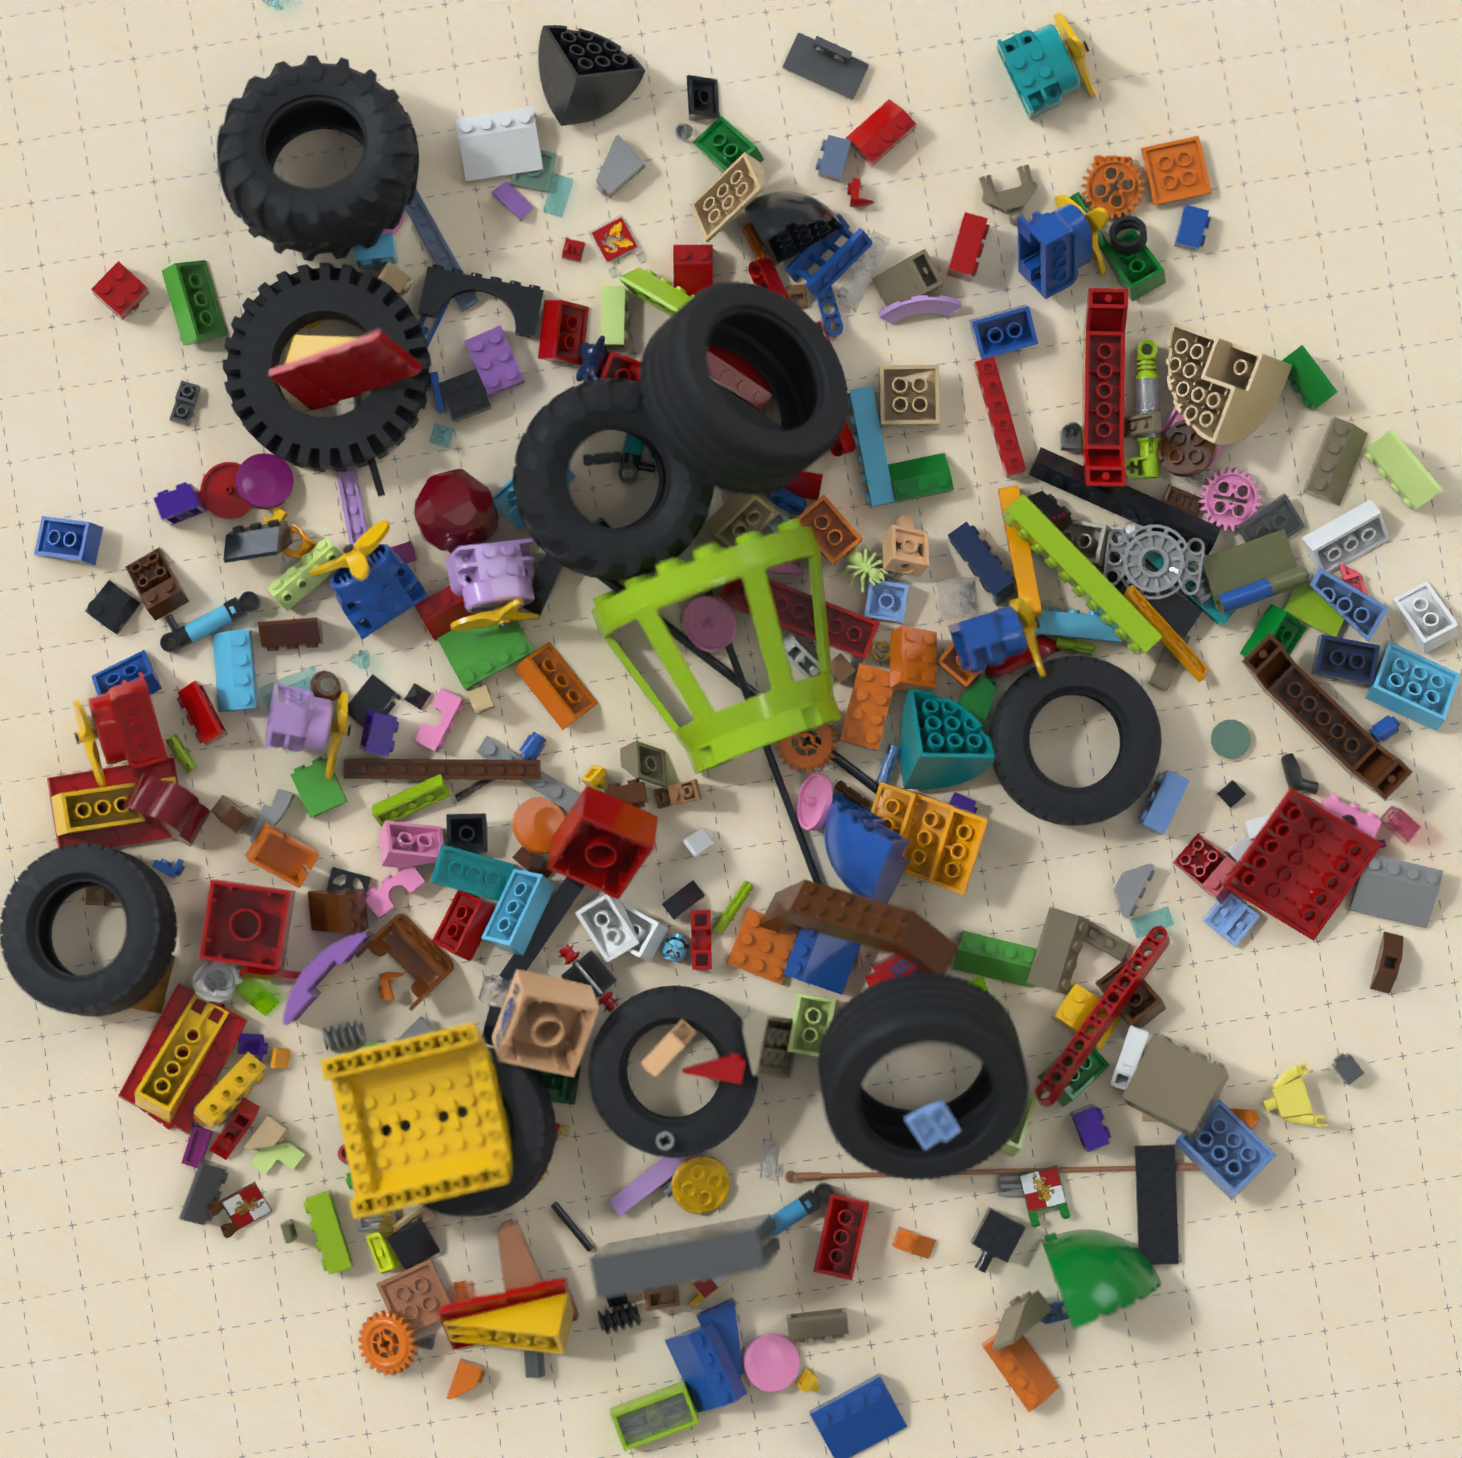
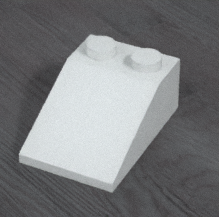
M1428 581L1393 599L1410 634L1424 654L1458 637V623Z
M603 893L575 912L606 962L611 961L640 943L620 899Z
M622 902L640 941L639 944L627 951L645 961L651 962L669 928Z

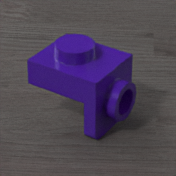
M240 1033L237 1048L238 1054H247L249 1052L252 1055H258V1060L263 1061L264 1054L268 1052V1043L264 1041V1034Z

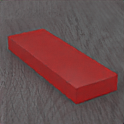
M246 966L239 970V977L295 983L301 972L271 970Z

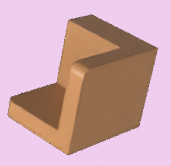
M841 653L831 660L832 675L839 684L856 672Z

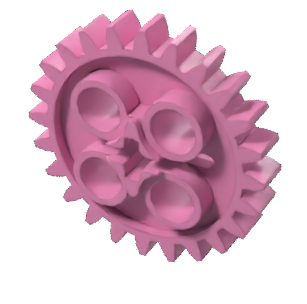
M1226 467L1225 473L1222 469H1218V475L1214 472L1211 473L1213 479L1205 478L1208 484L1201 485L1204 492H1198V494L1203 496V499L1198 500V503H1203L1204 506L1199 510L1206 511L1203 518L1210 517L1209 523L1215 522V525L1218 527L1222 525L1223 531H1226L1228 526L1230 531H1234L1235 525H1239L1258 511L1255 509L1256 506H1262V504L1257 502V499L1262 498V496L1257 495L1256 492L1261 490V488L1254 487L1257 480L1250 481L1251 474L1245 477V470L1238 474V468H1234L1231 472L1230 467ZM1221 482L1226 484V491L1224 493H1221L1218 489ZM1240 486L1245 488V494L1242 497L1237 493ZM1213 495L1231 496V498L1246 500L1247 503H1229L1228 500L1217 499ZM1218 501L1223 505L1221 512L1215 510V504ZM1237 505L1242 509L1239 516L1234 514V507Z

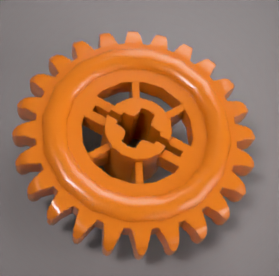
M826 724L816 728L815 730L818 734L814 736L808 732L797 734L804 738L810 736V741L818 748L808 744L804 747L802 745L803 741L795 735L775 742L780 744L775 750L782 751L778 758L785 757L786 759L783 764L785 765L790 762V769L796 765L798 773L802 768H804L806 774L809 768L815 773L816 766L823 770L822 763L824 762L829 765L830 762L827 758H835L831 751L838 750V748L833 746V744L839 742V740L833 739L838 732H831L835 725L828 726ZM818 735L821 737V745L815 742V737ZM792 737L798 740V745L795 747L792 745ZM800 747L805 750V756L796 752L795 749ZM814 749L817 751L808 756V750Z
M382 1310L379 1313H373L372 1317H368L367 1322L362 1324L364 1329L359 1331L362 1337L358 1338V1341L362 1343L359 1349L364 1351L361 1353V1356L366 1357L365 1363L370 1362L371 1369L376 1368L377 1373L383 1371L385 1376L389 1373L394 1376L397 1373H403L404 1369H409L410 1366L408 1364L415 1362L411 1357L418 1355L412 1349L419 1347V1345L413 1344V1341L417 1340L418 1337L411 1336L416 1329H408L412 1322L404 1324L406 1316L398 1319L400 1313L397 1312L392 1316V1310L387 1311L386 1315L385 1310Z

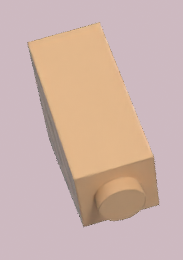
M681 1019L640 1064L647 1073L656 1077L696 1034V1031Z

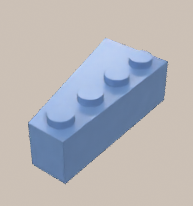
M1319 567L1308 583L1322 599L1368 642L1389 607Z

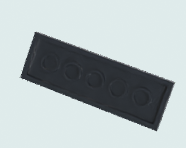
M1136 1145L1134 1149L1138 1249L1152 1265L1179 1264L1175 1145Z

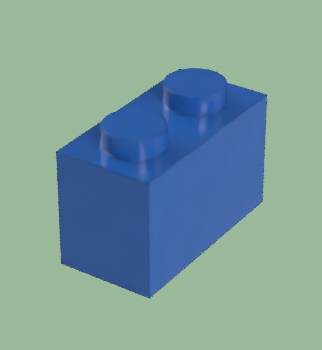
M1190 205L1184 207L1174 246L1196 252L1199 247H1203L1206 238L1203 235L1204 228L1208 229L1211 217H1208L1209 210Z

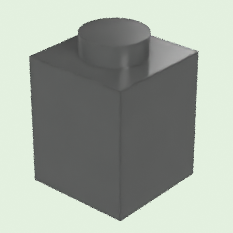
M1348 1053L1338 1055L1334 1059L1335 1063L1331 1065L1347 1085H1350L1364 1074L1357 1062Z

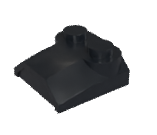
M109 580L97 596L90 601L85 612L118 635L141 603Z

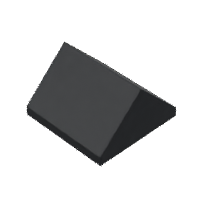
M687 75L689 120L719 118L717 79Z
M486 813L446 814L448 846L472 853L488 852Z

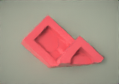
M1343 563L1339 564L1342 581L1367 595L1361 573L1352 570Z

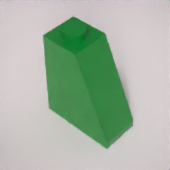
M988 675L986 677L980 676L956 702L980 722L982 730L997 690L994 686L996 682Z

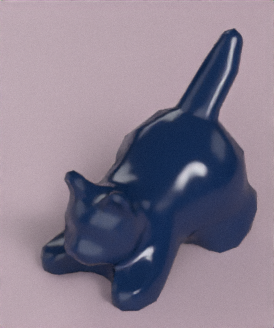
M604 335L597 340L596 344L586 342L580 346L579 356L582 357L583 362L576 374L577 381L580 382L584 379L587 382L599 379L601 367L608 355L607 348L604 346Z

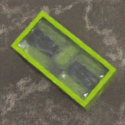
M685 1381L610 1408V1415L624 1451L699 1424L698 1415Z

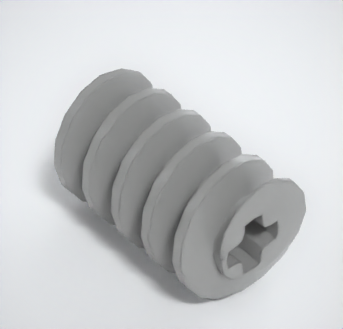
M354 1020L353 1027H351L349 1022H346L345 1029L341 1024H338V1030L331 1026L330 1032L323 1028V1038L327 1051L328 1046L331 1051H335L336 1045L339 1049H343V1044L348 1048L351 1046V1041L356 1046L359 1043V1039L363 1044L366 1043L362 1022L359 1025Z

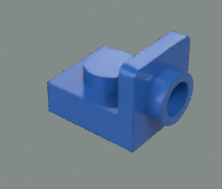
M163 858L161 861L155 859L152 867L172 878H175L176 875L180 876L185 868L183 865L184 860L178 859L174 868L171 867V862Z

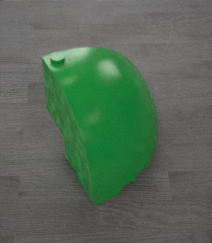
M1081 1229L1058 1235L1055 1232L1044 1236V1240H1041L1073 1329L1096 1321L1100 1314H1103V1316L1111 1315L1118 1311L1117 1307L1121 1306V1309L1127 1308L1135 1304L1137 1297H1139V1300H1142L1151 1295L1150 1293L1156 1291L1157 1287L1161 1286V1280L1155 1268L1143 1253L1127 1240L1112 1233Z

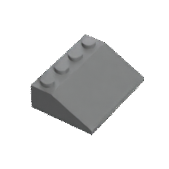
M1374 855L1355 882L1349 910L1427 928L1439 892L1443 870Z

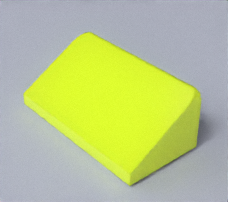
M389 1228L366 1236L379 1273L402 1265L386 1236L391 1234Z

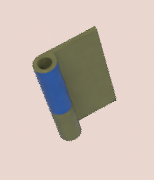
M1284 529L1204 557L1203 571L1215 606L1222 615L1305 585L1307 579H1309L1308 571L1302 566L1296 565Z

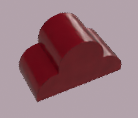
M141 773L122 808L189 847L193 845L211 812L206 806L198 802V797L187 789L170 781H162L147 773Z

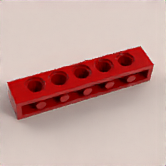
M995 357L975 361V372L1005 477L1024 473L1026 467Z

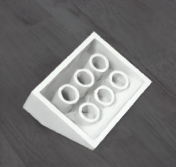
M533 107L455 119L466 182L509 176L515 173L521 174L527 171L534 172L539 171V169L543 170Z

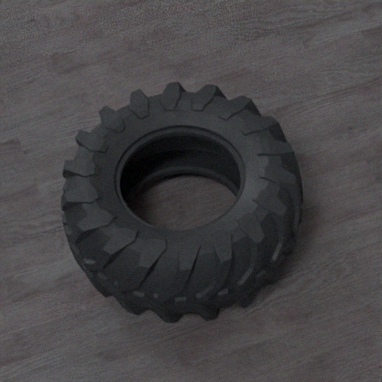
M308 55L301 65L291 67L288 63L282 61L275 64L270 76L265 79L254 76L248 80L242 98H233L228 104L224 124L220 126L217 138V166L222 189L228 203H231L230 207L238 218L241 217L243 222L249 227L248 232L254 238L260 236L272 242L274 251L282 254L285 249L301 252L304 260L313 261L318 254L332 253L336 259L346 258L350 250L355 246L361 245L367 249L375 246L384 229L394 230L399 225L406 205L411 204L417 186L419 169V148L414 127H412L413 124L408 112H405L403 106L397 101L399 99L394 89H385L376 81L377 74L369 69L364 74L349 67V60L340 57L337 64L321 63L317 55ZM319 129L341 131L355 138L364 147L361 159L354 170L342 180L321 188L295 186L281 179L273 171L281 150L292 139L309 131Z
M604 378L583 382L552 398L534 416L527 427L526 433H523L515 455L516 466L513 467V491L517 498L516 506L523 524L530 531L529 535L536 544L562 566L576 573L584 574V576L606 580L628 579L648 574L656 570V565L681 555L702 529L708 516V508H710L714 493L713 485L691 473L667 450L657 436L646 414L641 397L640 382L624 378ZM604 430L625 432L640 440L651 452L656 462L659 476L657 494L648 511L634 523L614 529L597 525L587 519L575 506L568 488V470L574 453L586 439Z

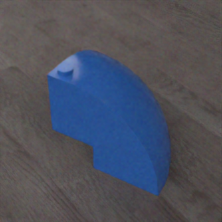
M833 793L832 803L824 823L825 848L832 868L842 883L852 893L888 903L910 861L903 857L910 841L884 827L887 820L842 795Z

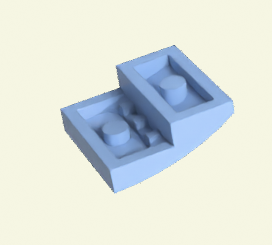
M1231 893L1222 904L1217 901L1202 921L1236 947L1260 916Z
M942 1101L929 1104L904 1118L924 1150L941 1139L946 1142L961 1131Z

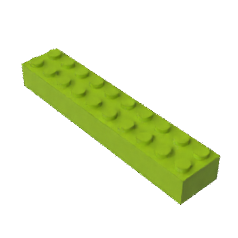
M1024 494L1019 496L1001 513L1004 516L1003 521L1009 527L1013 526L1018 531L1016 534L1023 541L1027 540L1032 545L1030 548L1035 554H1041L1046 559L1044 563L1050 569L1054 568L1059 573L1058 577L1065 584L1068 582L1073 587L1072 591L1077 597L1080 598L1082 596L1087 601L1085 603L1092 612L1096 611L1100 615L1099 619L1106 626L1110 625L1114 629L1113 633L1118 639H1124L1128 643L1127 648L1133 654L1141 655L1147 653L1163 637Z

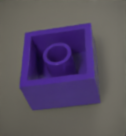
M367 710L359 748L365 752L389 756V753L393 752L395 741H392L393 735L397 733L399 727L397 717L391 714Z
M1089 1104L1070 1112L1084 1150L1089 1152L1110 1144L1109 1138H1111L1108 1127L1102 1124L1101 1120L1104 1119V1116L1099 1107Z

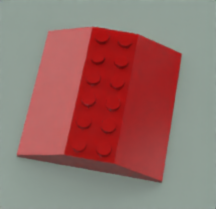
M1290 787L1222 886L1314 941L1382 844L1334 811Z

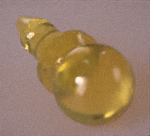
M390 1211L382 1212L383 1219H379L381 1224L378 1227V1232L382 1237H389L394 1232V1227L391 1224L393 1219H389Z

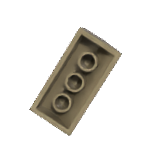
M1337 417L1332 418L1303 493L1340 506L1368 433L1350 422Z
M1049 907L1027 983L1067 995L1071 986L1073 972L1077 966L1078 955L1082 949V942L1088 930L1089 919Z

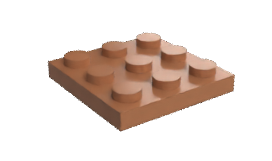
M431 1258L376 1283L387 1310L393 1311L392 1316L399 1312L398 1319L406 1316L404 1324L412 1322L408 1328L409 1330L416 1329L418 1331L439 1321V1308L451 1303Z

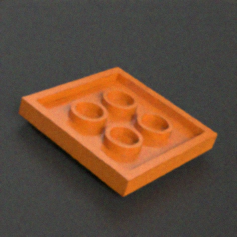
M1199 136L1141 148L1153 206L1212 193Z
M748 908L727 964L782 985L785 978L783 973L800 928L789 925L780 928L779 932L762 928L760 923L765 914Z

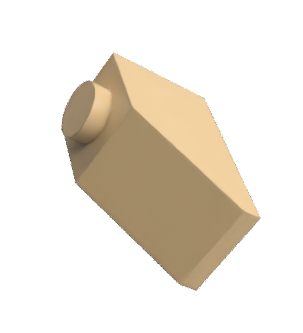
M390 262L386 263L378 276V280L381 283L385 281L400 296L403 293H407L412 285L410 283V276Z
M482 683L470 687L471 691H468V695L475 714L478 715L496 708L487 685L482 686Z
M269 1114L244 1148L250 1150L275 1146L278 1142L282 1144L288 1136L286 1131L289 1128Z

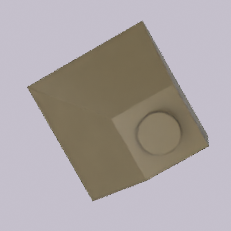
M634 741L620 748L621 767L637 779L664 788L667 787L665 750L639 741Z

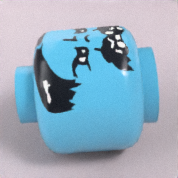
M674 933V936H666L661 949L665 959L677 963L680 960H685L690 947V943L685 940L686 936Z

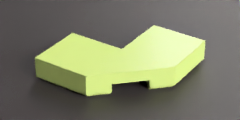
M290 1142L260 1148L250 1164L265 1175L277 1159L294 1170L305 1156V1153Z

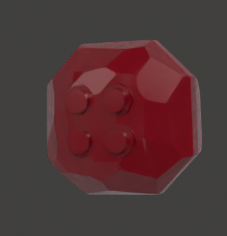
M454 469L429 477L415 501L414 515L423 540L434 548L448 551L450 554L458 546L475 545L485 542L498 528L499 516L490 490L464 469Z

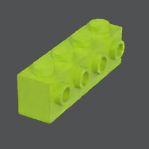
M327 1190L306 1197L304 1208L307 1214L310 1213L312 1219L310 1227L313 1233L316 1232L318 1238L315 1242L318 1252L322 1251L324 1259L321 1262L324 1271H328L330 1275L352 1268L354 1265L331 1191Z

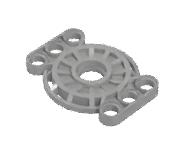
M1162 525L1139 527L1128 536L1121 529H1113L1108 535L1103 576L1107 579V574L1115 571L1118 578L1115 582L1111 583L1113 586L1119 584L1122 580L1127 588L1130 583L1139 588V592L1142 595L1145 591L1156 593V596L1143 595L1146 599H1163L1178 592L1181 588L1185 594L1195 595L1199 592L1201 585L1205 544L1198 538H1193L1186 543L1185 539L1178 532ZM1152 528H1162L1165 531L1163 533L1152 531ZM1147 529V532L1136 536V533H1138L1139 531ZM1169 531L1174 533L1179 540L1176 541L1173 537L1169 536ZM1115 532H1120L1123 535L1120 543H1114L1112 540V535ZM1194 541L1200 542L1202 546L1201 550L1197 553L1192 552L1190 549ZM1112 552L1120 554V560L1117 563H1112L1109 559ZM1150 553H1159L1164 559L1163 567L1157 572L1149 571L1145 566V559ZM1191 561H1196L1199 564V569L1196 572L1188 570V564ZM1188 581L1196 583L1195 591L1188 592L1185 585ZM1169 588L1173 589L1170 593L1161 595L1162 591H1166Z

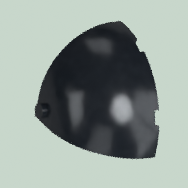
M545 25L542 27L538 49L540 80L547 103L561 126L586 123L610 113L625 102L638 87L645 69L633 55L624 53L620 45L606 37L581 28L575 31L567 29V26Z
M774 192L761 195L753 199L744 208L746 215L775 266L844 228L838 217L829 207L818 199L802 193Z

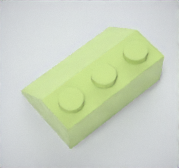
M797 993L787 1052L819 1057L823 1036L829 1023L833 1021L836 999Z

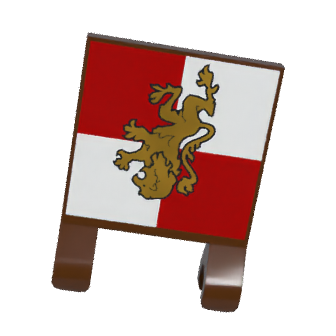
M256 1182L220 1201H214L207 1205L211 1216L218 1215L224 1209L232 1223L221 1226V1231L225 1238L231 1237L240 1228L272 1212Z

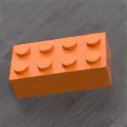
M862 664L858 665L839 741L878 751L894 690L890 688V671Z

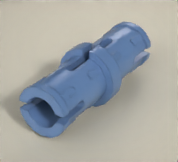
M888 745L884 761H881L880 764L882 766L876 782L889 783L892 771L896 768L895 763L901 748Z

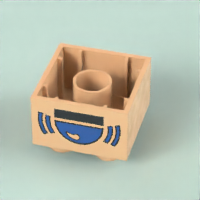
M516 969L492 1035L498 1061L574 1077L599 1012V1006L592 986Z

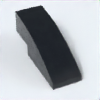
M548 554L545 555L532 584L535 598L531 603L522 607L534 614H539V616H541L563 568L561 564L554 561V558Z

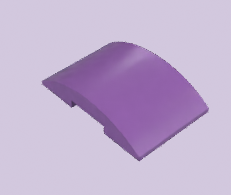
M372 931L356 934L334 943L307 965L295 982L288 997L283 1017L284 1025L295 1023L321 994L316 988L337 963L339 965L348 964L374 935Z

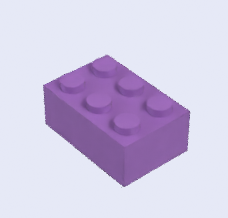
M497 326L464 341L489 398L525 383L501 326Z

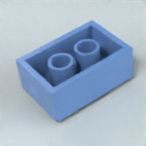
M1169 770L1159 773L1154 782L1157 786L1155 790L1150 791L1146 799L1148 805L1145 809L1141 810L1138 816V820H1140L1139 825L1157 834H1165L1190 780Z

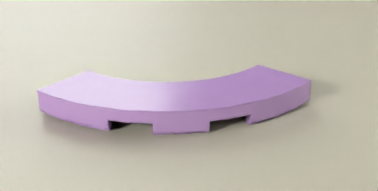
M927 295L913 296L911 300L901 303L897 301L879 312V318L894 325L906 317L921 313H937L949 317L962 304L958 299L939 295V297H927Z

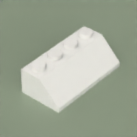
M1368 500L1302 537V540L1316 569L1319 567L1331 573L1339 568V564L1349 563L1390 540L1382 512L1371 500Z

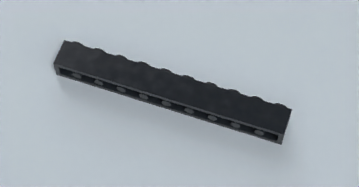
M1042 447L1029 472V475L1141 526L1162 525L1178 532L1185 539L1186 543L1193 538L1201 539L1205 544L1206 555H1209L1217 540L1220 527L1127 485L1125 487L1085 486L1082 465ZM1152 528V531H1158L1163 533L1165 529ZM1169 531L1168 535L1178 541L1179 538ZM1194 541L1190 548L1200 551L1202 546L1200 542Z

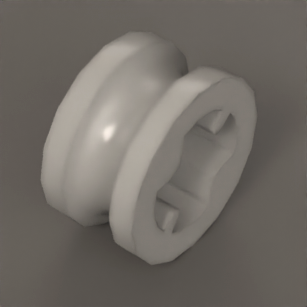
M663 1131L658 1134L656 1144L660 1149L668 1150L674 1144V1137L671 1133ZM665 1135L669 1136L668 1140L671 1139V1143L662 1146V1141L659 1142V1138H664Z

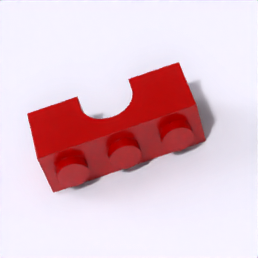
M710 909L691 910L692 970L712 969Z

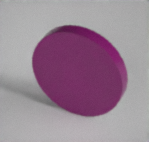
M261 453L250 456L240 465L237 471L236 488L240 497L248 505L257 509L268 510L279 507L287 501L293 489L294 479L290 467L283 459L273 454Z

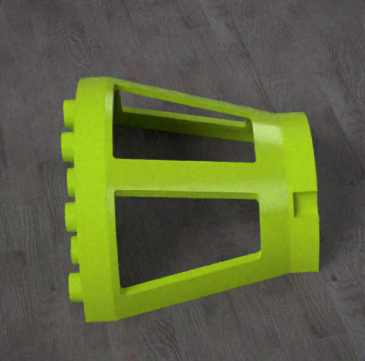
M799 518L778 525V533L763 537V534L758 533L756 530L739 536L735 539L737 546L729 549L721 548L720 545L716 546L715 543L703 546L693 551L696 561L689 563L678 560V558L667 560L655 566L659 576L652 578V576L647 577L646 574L625 581L626 590L619 594H616V591L613 590L593 598L596 607L591 612L600 635L686 750L695 775L733 761L732 759L762 747L843 718L834 696L821 550L813 528L811 526L802 527ZM808 558L819 674L796 682L793 679L766 569L793 560ZM741 577L746 589L771 690L716 712L658 614V610ZM634 620L639 621L695 718L693 722L682 727L677 725L611 635L612 632Z

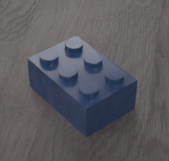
M1323 634L1319 635L1311 674L1372 685L1374 683L1380 645Z

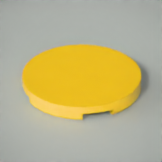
M697 1155L685 1160L676 1169L671 1182V1190L675 1201L682 1209L692 1214H702L717 1209L724 1203L730 1191V1179L727 1169L719 1160L707 1155Z

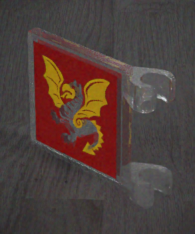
M623 214L588 231L612 278L619 276L614 262L633 252L639 263L642 264L647 261Z

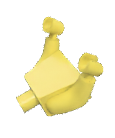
M1307 1060L1301 1065L1292 1067L1282 1073L1273 1083V1088L1271 1089L1273 1098L1263 1101L1265 1111L1277 1110L1278 1115L1284 1121L1293 1124L1316 1125L1318 1127L1328 1126V1123L1325 1124L1322 1121V1118L1327 1117V1114L1319 1116L1311 1114L1313 1110L1301 1076L1313 1071V1068L1309 1070L1305 1066L1309 1061Z

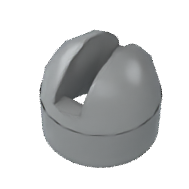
M680 123L677 125L675 132L677 138L688 139L692 136L693 130L690 125Z

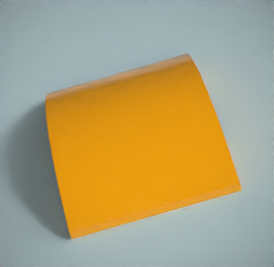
M880 782L871 812L887 820L884 827L910 841L903 854V857L910 860L904 873L965 895L989 819L944 801Z

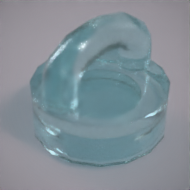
M359 650L358 654L350 656L351 662L358 665L359 669H367L370 660L369 651Z

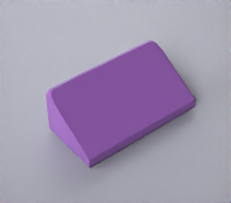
M506 180L492 192V195L520 221L534 208Z

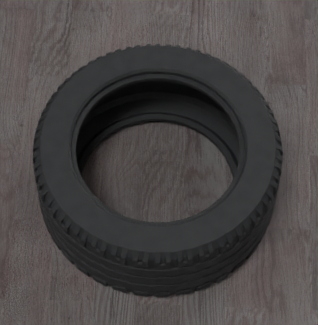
M723 282L701 290L655 331L647 343L641 358L639 371L641 397L648 419L657 436L673 457L698 478L722 490L733 491L737 494L757 495L772 492L786 486L832 448L845 426L848 413V389L844 377L845 374L833 346L819 326L801 308L768 288L745 282ZM707 346L731 351L745 359L758 370L772 389L777 400L781 416V431L768 430L749 422L725 401L716 388L708 368Z
M922 972L921 974H905V976L901 977L898 975L893 979L891 977L886 981L882 980L878 984L871 985L870 988H865L863 992L857 993L856 997H852L849 1002L844 1004L843 1008H840L833 1017V1021L829 1023L820 1045L818 1058L819 1077L826 1119L832 1134L846 1153L850 1154L858 1163H863V1166L869 1167L873 1171H878V1173L885 1174L886 1176H894V1178L901 1177L905 1180L908 1178L911 1180L940 1179L941 1177H949L952 1174L957 1175L959 1172H965L966 1169L974 1168L975 1165H980L982 1161L988 1160L989 1156L996 1154V1151H999L1001 1146L1011 1139L1012 1134L1016 1132L1017 1127L1020 1125V1120L1023 1119L1029 1093L1028 1076L1013 1020L1003 1005L987 990H983L982 987L977 986L975 983H969L968 980L957 976L952 977V975L935 974L933 972L927 974ZM927 1042L950 1044L973 1054L982 1062V1067L977 1078L966 1091L944 1104L961 1131L946 1142L941 1139L924 1150L904 1120L905 1117L917 1110H905L885 1105L869 1095L864 1090L863 1084L875 1065L894 1051L910 1045Z

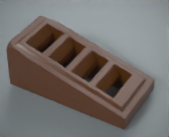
M1169 484L1161 500L1198 517L1199 509L1203 504L1198 503V500L1203 498ZM1174 492L1175 496L1173 498V501L1171 502L1169 501L1171 493ZM1179 495H1182L1180 504H1176ZM1186 497L1190 498L1187 508L1183 507ZM1193 500L1197 501L1194 511L1190 510Z

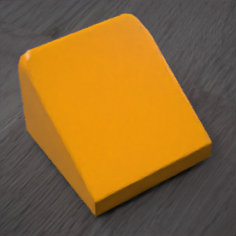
M275 1047L272 1052L270 1067L288 1068L290 1049Z

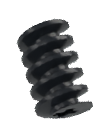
M628 1302L627 1309L621 1304L620 1311L613 1306L612 1313L606 1308L605 1315L597 1311L602 1332L605 1330L607 1334H610L611 1327L614 1332H617L618 1325L622 1330H625L626 1323L630 1328H633L634 1321L638 1326L641 1325V1318L636 1303L635 1307H633Z

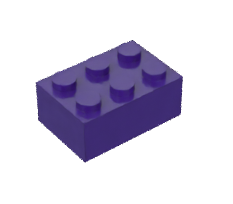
M187 482L178 484L175 486V490L170 492L168 489L157 493V497L153 498L162 521L170 526L207 512L199 489L191 483L187 484Z

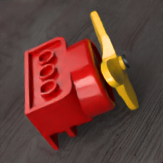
M142 672L138 673L140 678L131 682L122 680V684L112 687L108 693L89 698L88 703L95 727L91 728L89 718L79 700L73 702L80 730L77 734L76 732L74 733L77 744L79 742L84 743L87 756L100 787L105 786L106 782L95 741L98 737L108 765L127 760L131 767L140 768L168 760L148 687Z

